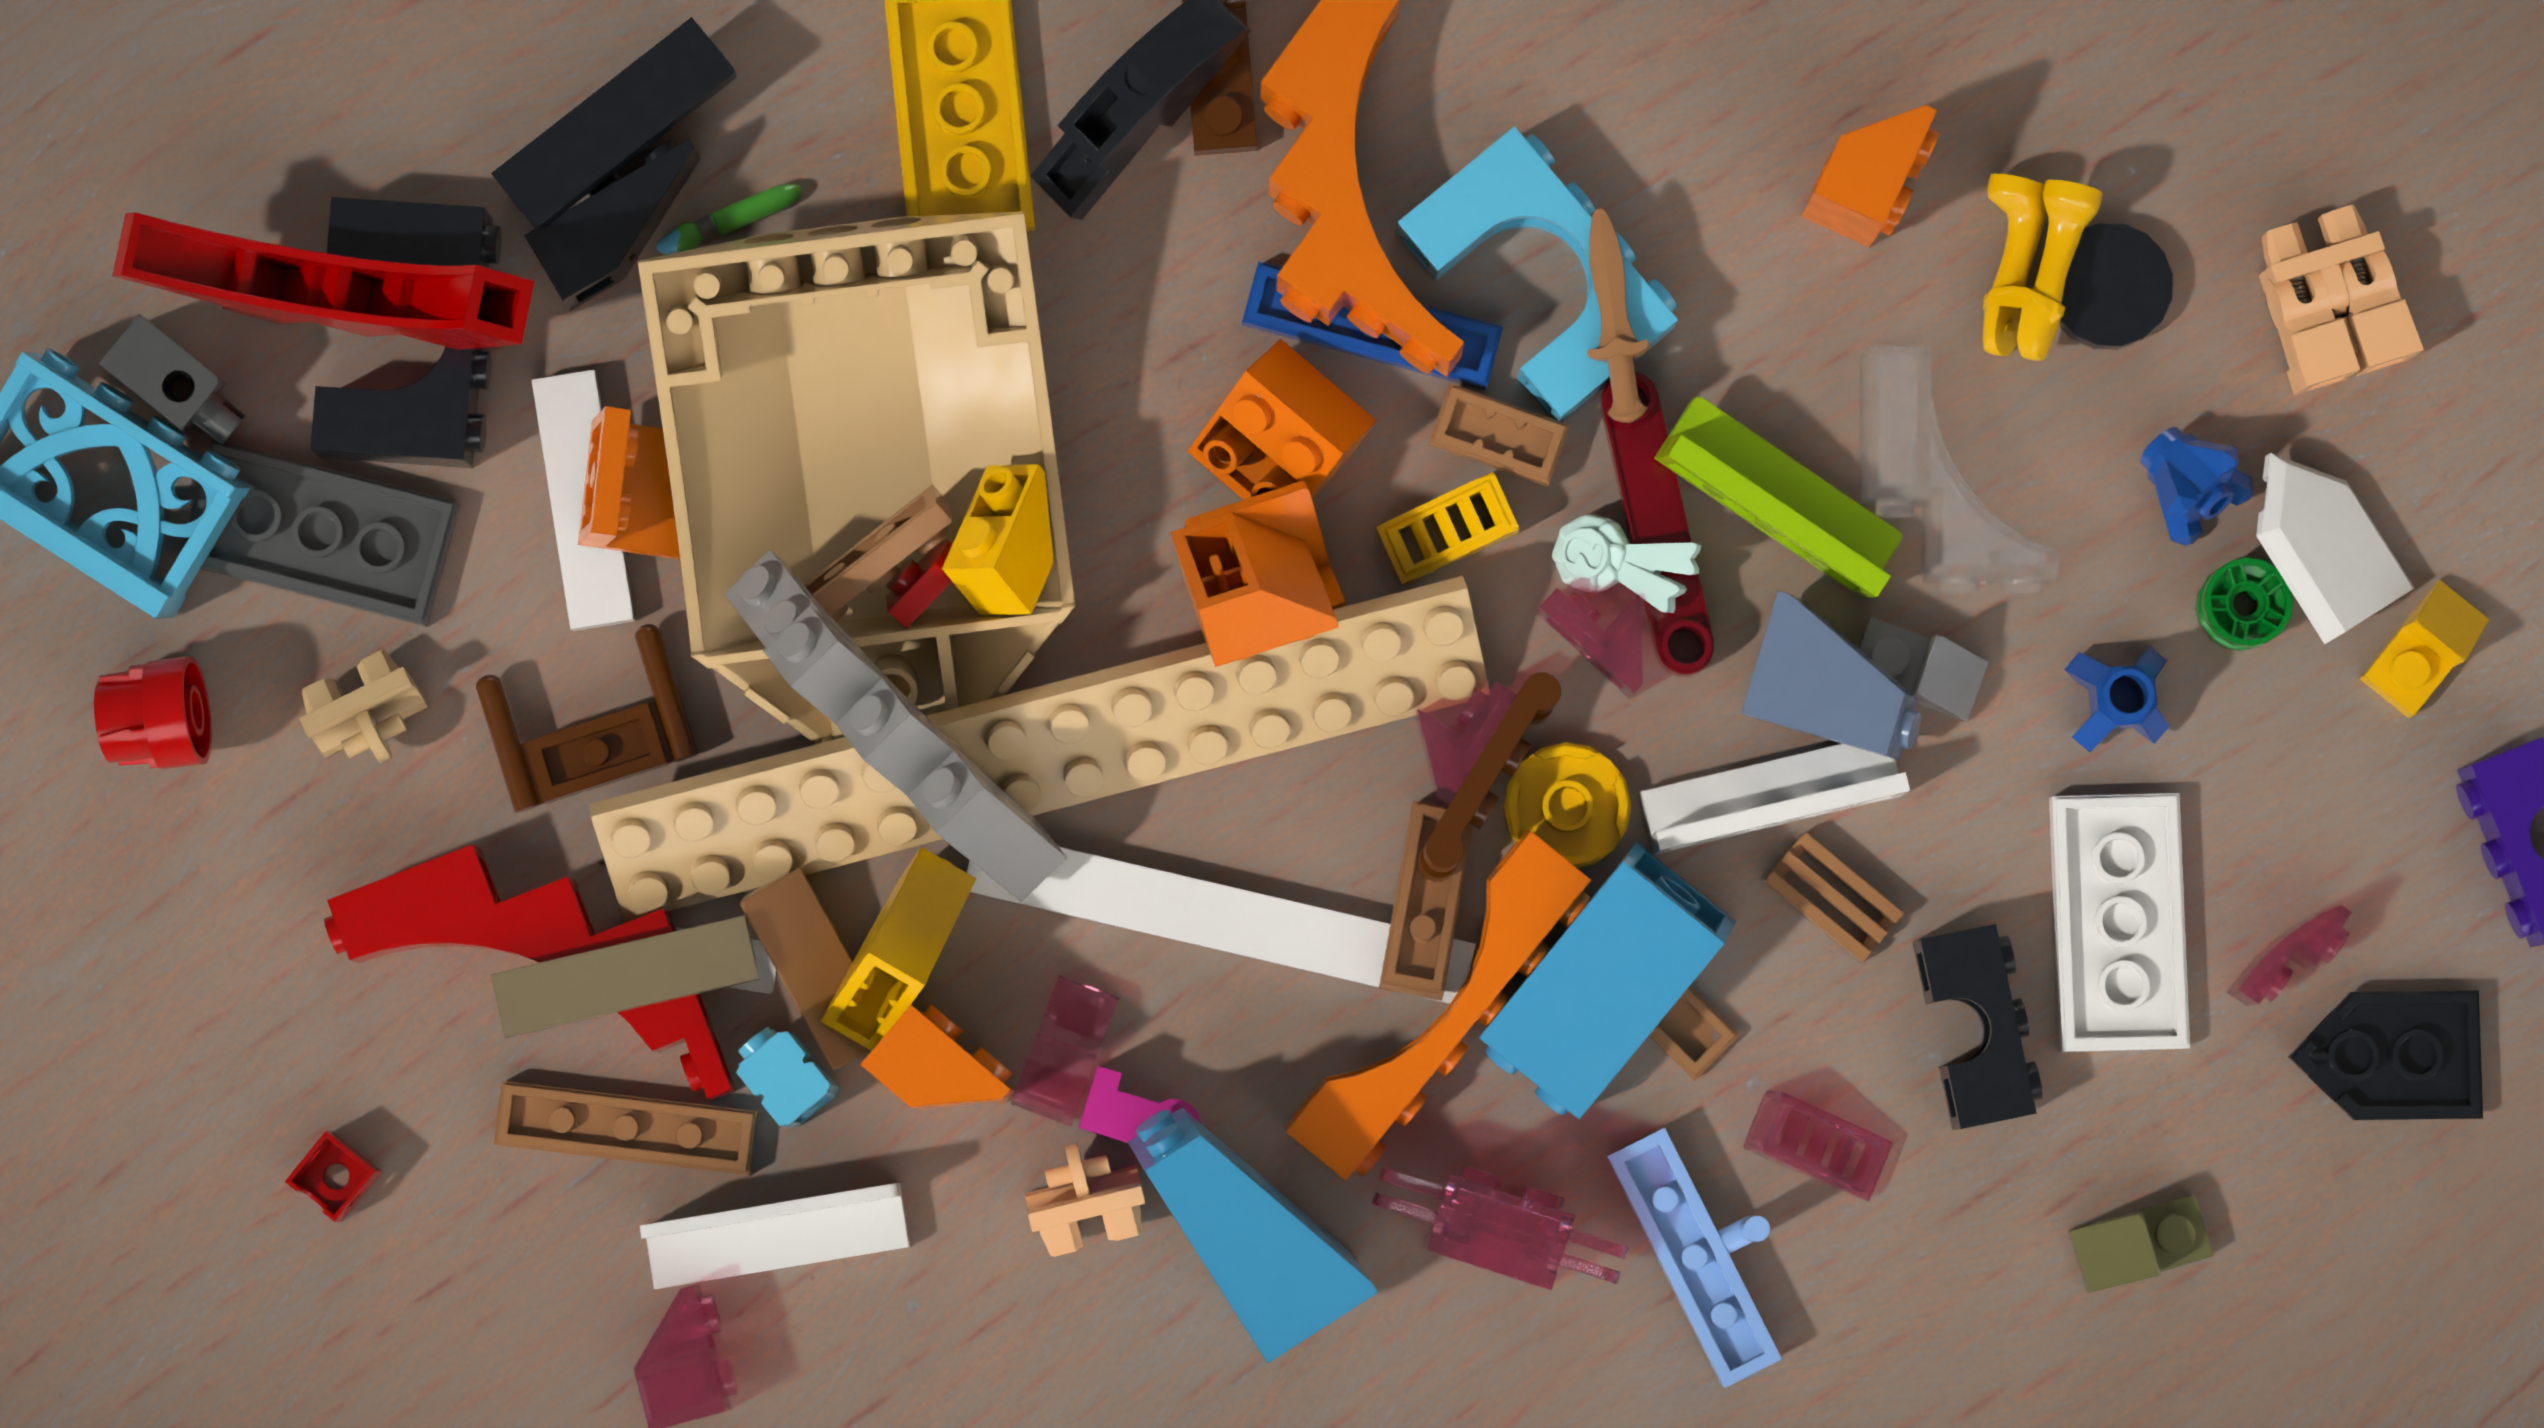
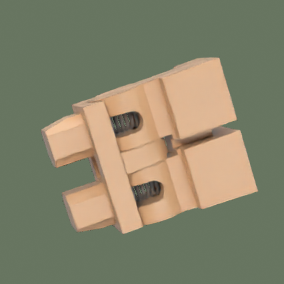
M2354 204L2332 210L2318 218L2326 248L2308 253L2298 222L2271 229L2261 236L2267 268L2258 276L2263 291L2266 293L2268 308L2272 320L2278 329L2289 366L2287 375L2293 396L2347 380L2354 374L2359 376L2408 361L2424 350L2406 300H2402L2400 297L2391 263L2384 252L2385 247L2380 232L2367 233L2365 224ZM2345 314V317L2335 319L2336 316Z

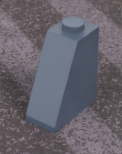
M1778 590L1741 714L1900 761L1903 748L1911 749L1918 735L1921 713L1914 711L1918 699L1804 600Z

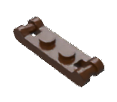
M1538 672L1531 675L1525 681L1430 835L1417 860L1418 869L1427 880L1442 882L1453 874L1464 854V845L1460 839L1468 823L1480 830L1499 799V796L1489 791L1500 771L1510 777L1514 775L1532 745L1521 738L1527 727L1543 723L1550 716L1560 699L1561 686L1553 675L1546 672Z

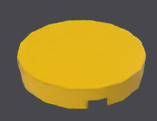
M1567 742L1540 748L1521 762L1507 784L1503 805L1508 834L1515 843L1526 829L1530 830L1577 869L1593 866L1614 851L1628 829L1631 800L1626 779L1611 760L1590 746Z

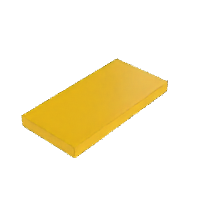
M884 0L906 216L1024 211L1026 231H1035L1012 0Z

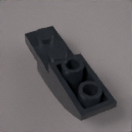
M1221 0L1185 1L1129 48L1081 97L1057 125L1065 134L1030 177L1070 218L1083 220L1160 125L1172 127L1251 30Z

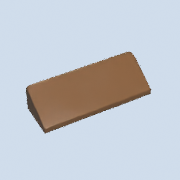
M801 866L745 895L740 901V906L831 1069L834 1071L868 1051L869 1049L820 1022L853 960Z

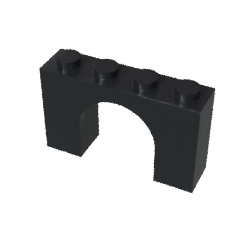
M331 197L327 254L407 264L438 266L479 265L489 268V264L499 263L502 233L500 226H492L493 218L484 207ZM445 347L439 361L427 375L411 385L395 390L315 386L310 450L320 458L473 468L474 452L482 453L486 442L485 414H477L479 389L488 390L490 385L492 367L490 351H482V348L456 350Z

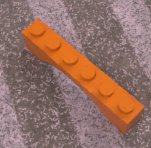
M1526 829L1486 878V912L1479 947L1465 982L1445 1011L1419 1037L1389 1057L1355 1071L1324 1077L1284 1126L1285 1132L1345 1181L1354 1170L1364 1176L1386 1150L1387 1146L1380 1139L1396 1120L1404 1127L1422 1107L1428 1096L1420 1090L1437 1070L1440 1074L1446 1076L1465 1054L1468 1046L1461 1039L1476 1021L1480 1022L1483 1026H1487L1505 1005L1509 996L1502 989L1517 971L1526 977L1542 960L1550 948L1542 940L1553 926L1559 921L1567 927L1582 911L1591 898L1583 891L1591 879L1536 834Z

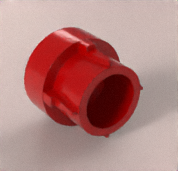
M193 656L148 661L146 664L131 665L128 671L99 676V681L94 691V719L101 751L109 763L118 762L119 766L149 764L150 769H170L202 765L208 762L212 746L211 710L203 673Z

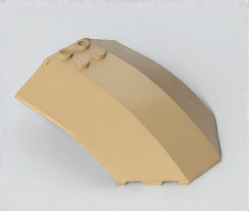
M1024 211L906 216L757 235L741 240L638 260L671 484L691 657L706 668H713L743 690L744 695L781 723H788L815 744L845 737L833 721L790 687L763 652L765 646L724 594L769 550L780 557L804 585L932 484L949 503L952 522L946 526L949 531L942 541L949 540L953 544L987 466L1039 464L1045 471L1054 563L1032 614L980 615L961 591L950 583L906 629L888 613L886 596L890 593V590L885 585L876 592L868 593L865 589L846 604L848 610L837 622L870 660L925 716L1005 695L1035 658V653L1058 624H1062L1075 607ZM915 550L896 566L899 568L911 558L918 563L928 552L918 554Z

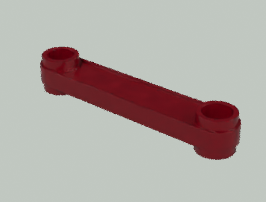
M1635 371L1637 389L1643 393L1647 409L1638 420L1632 423H1622L1613 420L1608 415L1613 403L1609 380L1605 384L1600 397V409L1630 543L1691 542L1677 475L1654 459L1668 437L1657 389L1646 375ZM1661 571V575L1685 585L1687 590L1676 598L1674 613L1661 612L1643 599L1655 654L1659 664L1668 673L1678 677H1690L1701 672L1710 662L1714 653V639L1699 574L1686 575ZM1685 631L1693 634L1701 645L1699 660L1691 664H1683L1676 661L1668 650V640L1672 634Z

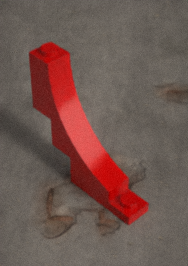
M473 844L328 899L327 902L332 916L324 918L325 928L337 954L346 952L349 960L357 963L401 951L449 946L493 949L523 956L541 963L676 931L670 912L662 908L595 934L576 881L568 876L501 902L481 848ZM701 994L618 1012L633 1027L651 1051L659 1053L686 1042L689 1053L681 1055L680 1061L693 1092L704 1089L707 1099L714 1100L737 1091Z

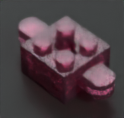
M1467 1166L1462 1168L1460 1177L1451 1174L1445 1175L1442 1186L1382 1167L1378 1180L1438 1199L1434 1211L1374 1192L1371 1205L1429 1223L1422 1249L1548 1290L1553 1288L1559 1266L1618 1284L1621 1272L1564 1253L1567 1242L1624 1260L1629 1250L1627 1246L1572 1229L1575 1215L1561 1211L1565 1198L1532 1187H1524L1521 1197L1499 1190L1503 1178Z

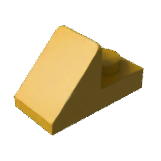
M2438 580L2359 679L2407 718L2415 716L2450 670L2467 659L2489 619L2445 583Z

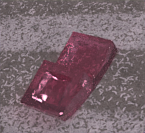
M1059 975L1012 1097L1011 1104L1071 1126L1108 1031L1119 997Z

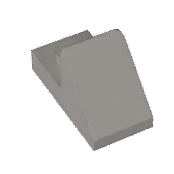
M1870 617L1865 625L1858 648L1918 699L1917 705L1967 722L1988 661L1943 636L1936 634L1930 639Z

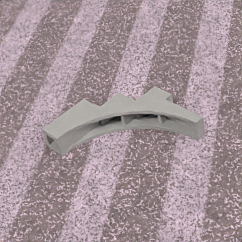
M767 551L724 594L765 646L763 652L790 687L833 721L862 759L907 795L939 836L1017 900L1022 902L1067 858L1040 823L967 758L887 678L820 605L788 565L773 551Z

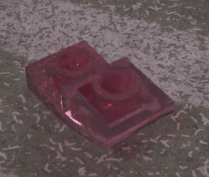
M2342 905L2312 915L2289 928L2255 956L2239 974L2227 993L2247 1007L2260 1004L2263 998L2272 1002L2283 990L2293 973V970L2286 966L2289 959L2302 968L2316 966L2320 959L2327 964L2333 960L2349 936L2350 932L2342 926L2352 912Z

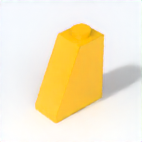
M920 847L895 884L820 1022L872 1051L925 986L977 878L957 868L951 862Z

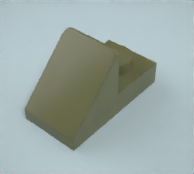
M2195 1194L2182 1196L2069 1231L2088 1293L2161 1275L2163 1271L2214 1256Z

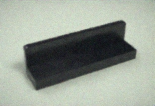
M691 17L491 174L533 227L537 230H542L737 77V73L725 56Z

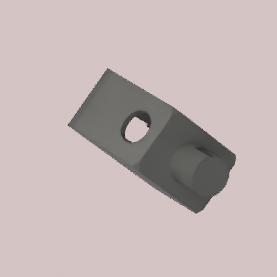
M138 314L98 363L184 432H187L193 424H196L219 444L224 445L246 418L245 414L218 394L226 384L222 379L141 314ZM181 375L194 384L193 394L182 402L168 392L172 380Z

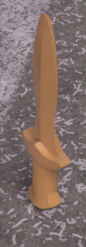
M1598 208L1594 210L1592 216L1589 245L1593 286L1601 314V337L1598 349H1589L1587 355L1598 362L1608 363L1613 397L1612 407L1608 415L1615 421L1632 423L1642 417L1647 409L1638 397L1633 359L1647 352L1650 349V343L1645 339L1638 342L1631 329L1626 309V281L1621 249L1608 214L1604 209Z

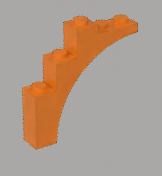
M1320 0L1261 81L1260 100L1266 104L1264 111L1267 115L1286 129L1294 131L1297 126L1303 129L1301 135L1269 177L1268 195L1275 199L1272 202V206L1284 218L1298 226H1303L1306 221L1313 225L1277 274V291L1283 295L1280 302L1298 318L1311 323L1314 317H1316L1327 326L1330 325L1341 308L1345 307L1350 311L1347 314V318L1361 331L1374 338H1378L1383 333L1401 345L1400 355L1415 368L1427 374L1436 369L1448 377L1462 357L1464 341L1439 323L1414 298L1394 271L1378 243L1366 213L1358 181L1355 155V125L1359 101L1368 71L1378 49L1399 15L1400 0Z

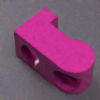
M1097 1066L1078 1129L1128 1144L1130 1140L1138 1136L1136 1129L1143 1121L1163 1110H1169L1172 1114L1183 1107L1200 1123L1201 1120L1199 1113L1194 1107L1183 1100L1168 1099L1158 1103L1118 1091L1122 1073Z

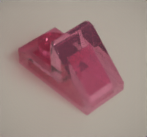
M1556 588L1542 603L1536 614L1630 699L1643 685L1640 595L1638 594L1604 631L1596 624L1601 614L1588 600L1574 590L1567 597Z
M1496 681L1487 695L1476 688L1456 721L1467 727L1463 735L1458 734L1419 709L1416 712V722L1436 802L1445 807L1450 805L1517 694Z

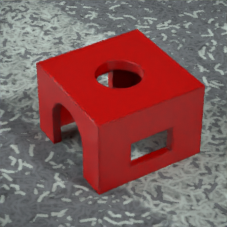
M325 1131L284 1182L295 1191L302 1192L324 1209L322 1212L332 1221L342 1222L382 1171L333 1131ZM333 1164L343 1165L349 1173L348 1183L343 1188L337 1190L330 1188L326 1184L324 1177L328 1167Z

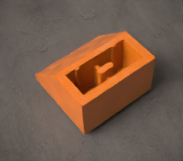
M1923 105L1841 135L1824 164L1801 217L1869 248L1880 232L1890 236L1895 225H1898L1914 191L1903 184L1907 176L1915 180L1917 179L1922 167H1925L1940 135V132L1929 128L1937 109Z
M1280 339L1244 372L1187 452L1243 500L1304 481L1309 488L1313 501L1350 458L1377 420Z
M1232 512L1170 532L1185 585L1215 667L1236 660H1244L1255 654L1295 641L1306 640L1317 634L1339 628L1337 618L1305 540Z
M932 1004L924 1013L910 1005L860 1064L909 1107L915 1109L1007 1102L1015 1093L1005 1083L1013 1073L981 1046L974 1055L970 1054L956 1042L964 1031Z

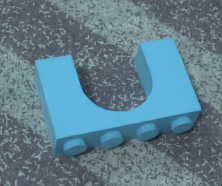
M1514 126L1399 220L1395 234L1435 281L1484 241L1497 233L1513 228H1534L1546 231L1560 238L1575 252L1583 266L1587 279L1585 309L1566 331L1525 363L1517 375V379L1551 419L1563 422L1604 388L1605 384L1610 380L1608 363L1598 362L1587 355L1589 349H1598L1601 337V314L1593 286L1589 245L1592 221L1590 215L1596 209L1577 184L1571 182L1565 186L1550 169L1555 160L1545 145L1532 133L1524 138ZM1616 232L1624 264L1628 320L1637 341L1647 340L1650 343L1651 349L1672 332L1676 326L1678 319L1672 311L1677 308V304L1658 280L1653 278L1647 283L1631 264L1637 259L1636 255L1627 242ZM1641 356L1633 359V362L1638 360Z

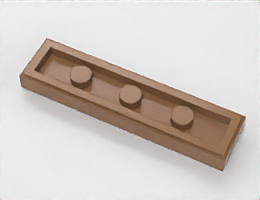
M502 1081L494 1145L751 1175L759 1112Z

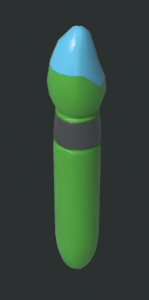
M791 183L781 184L714 211L712 214L696 220L695 223L684 222L657 243L656 249L666 255L696 249L702 241L705 242L718 238L720 235L723 236L788 208L799 199L802 194V188Z

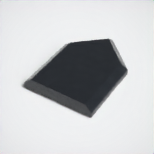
M2479 990L2349 992L2288 1056L2352 1120L2483 1119Z

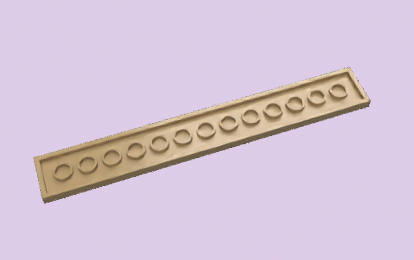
M1463 576L1333 609L1339 628L1215 667L1207 643L927 715L926 717L999 788L1026 812L1034 816L1489 697L1491 694L1468 588ZM846 737L589 804L591 820L624 922H629L662 908L671 911L759 888L801 866L804 874L808 875L943 839L933 830L908 796L865 762Z

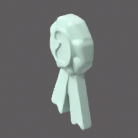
M1585 514L1560 528L1559 536L1552 552V558L1555 561L1562 581L1573 588L1589 593H1600L1621 582L1659 611L1674 613L1676 598L1684 594L1687 588L1685 585L1661 575L1660 572L1665 571L1686 575L1699 574V567L1695 558L1701 550V545L1693 542L1630 544L1618 522L1596 514Z

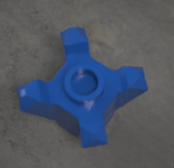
M2172 427L2158 435L2144 450L2140 463L2147 469L2148 479L2155 485L2171 541L2185 546L2193 544L2203 532L2200 522L2201 517L2205 520L2212 519L2221 513L2229 503L2238 506L2251 499L2254 492L2252 478L2236 469L2239 461L2237 447L2198 440L2192 433L2185 435L2178 427Z
M2148 646L2133 665L2110 668L2079 652L2064 670L2078 684L2088 689L2090 716L2079 727L2072 738L2087 751L2091 752L2112 730L2134 728L2138 733L2155 744L2170 727L2156 707L2155 679L2167 660L2151 646Z

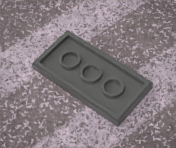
M211 439L209 450L237 465L240 471L236 478L249 485L251 489L245 499L241 500L200 569L428 627L460 509L458 502L228 443L221 445L216 440ZM200 483L188 523L200 518L206 508V493ZM184 538L181 551L189 538Z

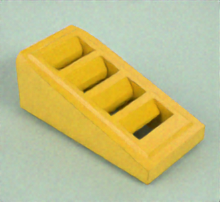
M1491 472L1377 526L1376 530L1402 586L1517 535L1519 526L1494 472ZM1482 496L1495 525L1487 530H1484L1471 502L1472 499ZM1457 506L1471 535V538L1462 542L1447 512ZM1432 517L1435 518L1448 549L1437 553L1423 522ZM1411 527L1425 558L1416 564L1413 563L1400 534V531Z

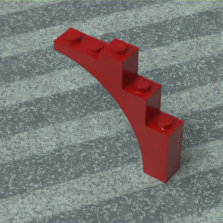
M136 212L125 213L112 274L113 277L222 305L224 310L280 325L313 322L366 337L399 334L456 350L522 345L535 282L479 265L438 266L407 264L297 249L204 230Z

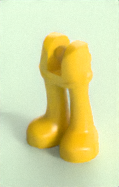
M1990 174L1987 187L1988 198L2007 214L2008 230L2004 253L1992 289L1985 294L1983 299V347L1989 354L2008 356L2018 344L2020 355L2024 359L2042 361L2046 359L2051 345L2056 338L2061 317H2063L2065 312L2062 298L2070 264L2084 228L2099 211L2103 192L2094 187L2070 181L2050 179L2046 180L2045 184L2014 175ZM2048 216L2049 226L2045 248L2032 289L2027 287L2029 275L2042 229Z

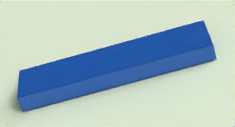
M1258 261L1242 326L1478 389H1487L1503 326L1422 305L1439 323L1464 341L1462 357L1448 377L1436 369L1427 374L1407 362L1399 353L1402 346L1383 333L1378 338H1374L1357 328L1347 318V314L1350 311L1345 307L1341 308L1329 326L1316 317L1309 323L1292 314L1280 302L1283 295L1277 291V274L1282 267Z

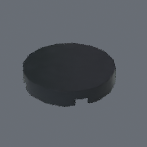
M2097 223L2084 228L2065 280L2062 298L2065 312L2060 320V328L2071 339L2093 349L2118 350L2143 340L2163 321L2172 301L2173 273L2164 251L2148 234L2124 223Z

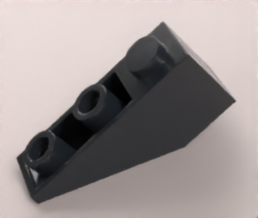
M690 139L677 145L675 140L658 145L642 158L645 165L625 177L620 172H615L588 193L590 195L589 198L565 211L542 230L534 229L524 235L562 301L570 311L626 278L700 160Z

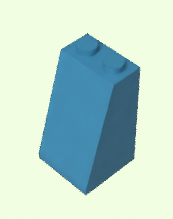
M1636 842L1483 1031L1479 1039L1488 1045L1485 1049L1487 1056L1504 1071L1515 1075L1519 1070L1538 1086L1535 1090L1536 1095L1550 1109L1560 1115H1565L1569 1111L1580 1120L1725 944L1736 921L1639 842Z
M1183 1107L1172 1114L1169 1110L1160 1111L1147 1118L1137 1127L1136 1132L1138 1136L1130 1140L1128 1144L1267 1364L1378 1293L1373 1283L1347 1248Z

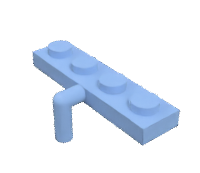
M1661 1128L1606 1156L1722 1388H1726L1782 1360L1729 1255L1752 1242L1765 1240L1770 1233L1768 1221L1761 1216H1746L1717 1231L1665 1128Z

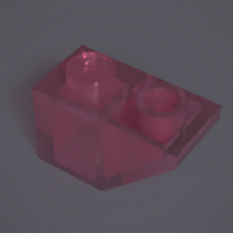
M699 1284L680 1288L634 1367L649 1428H666L731 1410L728 1397L738 1394L729 1357L718 1359L712 1335L722 1332L716 1301L713 1294L702 1296Z

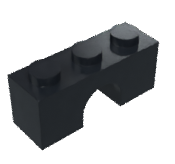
M1996 924L1912 942L1925 1004L1947 1000L1965 1003L1977 1013L1983 1028L1982 1042L1977 1052L1971 1058L1958 1064L1939 1067L1952 1130L2037 1114L2034 1101L2043 1098L2042 1084L2036 1063L2034 1061L2026 1063L2021 1037L2029 1036V1025L2022 999L2012 1000L2007 975L2015 973L2016 966L2009 937H1999Z

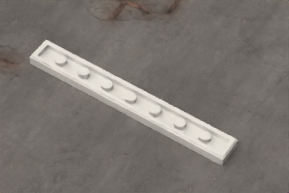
M1062 847L1059 848L1067 858L1020 902L969 860L967 873L977 878L970 893L1379 988L1390 928L1389 923ZM1453 939L1442 1001L1430 998L1425 999L1447 1004L1452 1002L1469 973L1475 943Z

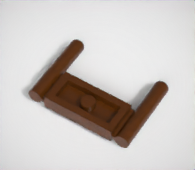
M646 624L639 627L635 632V639L655 701L643 703L533 738L520 744L500 678L496 675H485L477 681L476 689L515 813L527 811L545 803L549 804L698 755L662 636L657 626Z

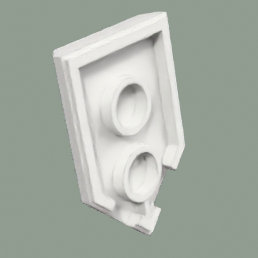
M2272 453L2265 456L2263 479L2267 482L2264 510L2259 512L2256 536L2324 644L2345 633L2414 589L2411 581L2346 480Z

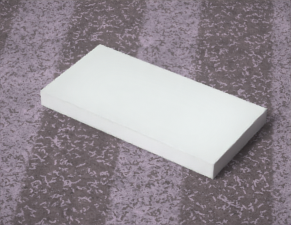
M2180 793L2050 797L2049 812L2059 1052L2189 1049L2190 1030Z

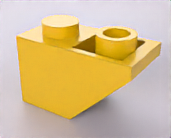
M1039 464L987 466L942 570L980 615L1032 614L1054 563L1045 471Z

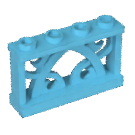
M49 348L45 350L43 355L22 351L15 362L17 365L0 392V444L11 427L17 438L25 446L24 449L0 466V520L155 619L174 618L187 597L185 595L186 591L241 500L245 499L251 487L236 478L240 468L230 460L211 450H206L204 455L201 456L184 445L183 442L187 435L178 427L157 416H153L151 421L148 422L129 410L134 401L123 392L103 382H100L97 388H94L76 375L81 367L66 356ZM50 388L64 399L66 405L65 413L55 419L48 414L46 407L41 405L39 411L40 424L49 436L39 440L27 424L25 404L30 395L35 391ZM85 408L110 424L83 426L86 415ZM118 446L131 473L138 511L128 508L106 509L92 515L78 527L69 521L75 502L73 482L67 469L57 458L94 447ZM149 448L172 463L163 466L157 471ZM42 466H45L51 473L58 489L55 498L46 503L40 501L35 495V487L39 482H50L43 473L37 471ZM181 477H189L198 481L202 485L207 499L204 513L200 518L187 524H176L164 520V508L179 509L187 506L192 501L179 499L175 494V484ZM126 521L137 524V533L121 529L125 534V542L120 548H114L108 543L106 530L112 522ZM164 534L189 538L164 581L155 576L160 561Z

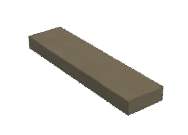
M740 916L491 974L504 1038H510L760 980L747 918L746 916Z

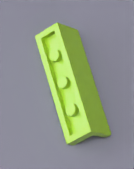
M1695 397L1690 401L1654 459L1859 598L1878 597L1891 577L1883 571V568L1901 542L1902 533L1703 397Z

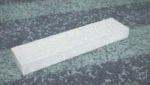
M595 370L533 379L532 387L570 629L572 631L634 622L636 619L625 552L578 545L591 423L602 410L597 372Z

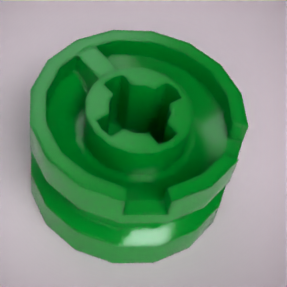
M2245 557L2229 561L2207 576L2201 589L2197 592L2195 611L2199 625H2202L2211 637V641L2224 649L2245 651L2262 646L2283 631L2291 618L2293 597L2291 590L2276 567L2261 559ZM2239 592H2243V596L2247 597L2250 602H2257L2258 604L2257 608L2251 611L2249 616L2240 615L2234 609L2233 601Z

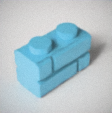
M766 1027L738 1050L744 1060L738 1064L739 1068L736 1073L755 1096L763 1097L761 1104L779 1126L798 1128L837 1096L836 1093L839 1086L822 1065L813 1062L815 1056L796 1034L788 1031L777 1033L774 1029L771 1030L769 1027Z

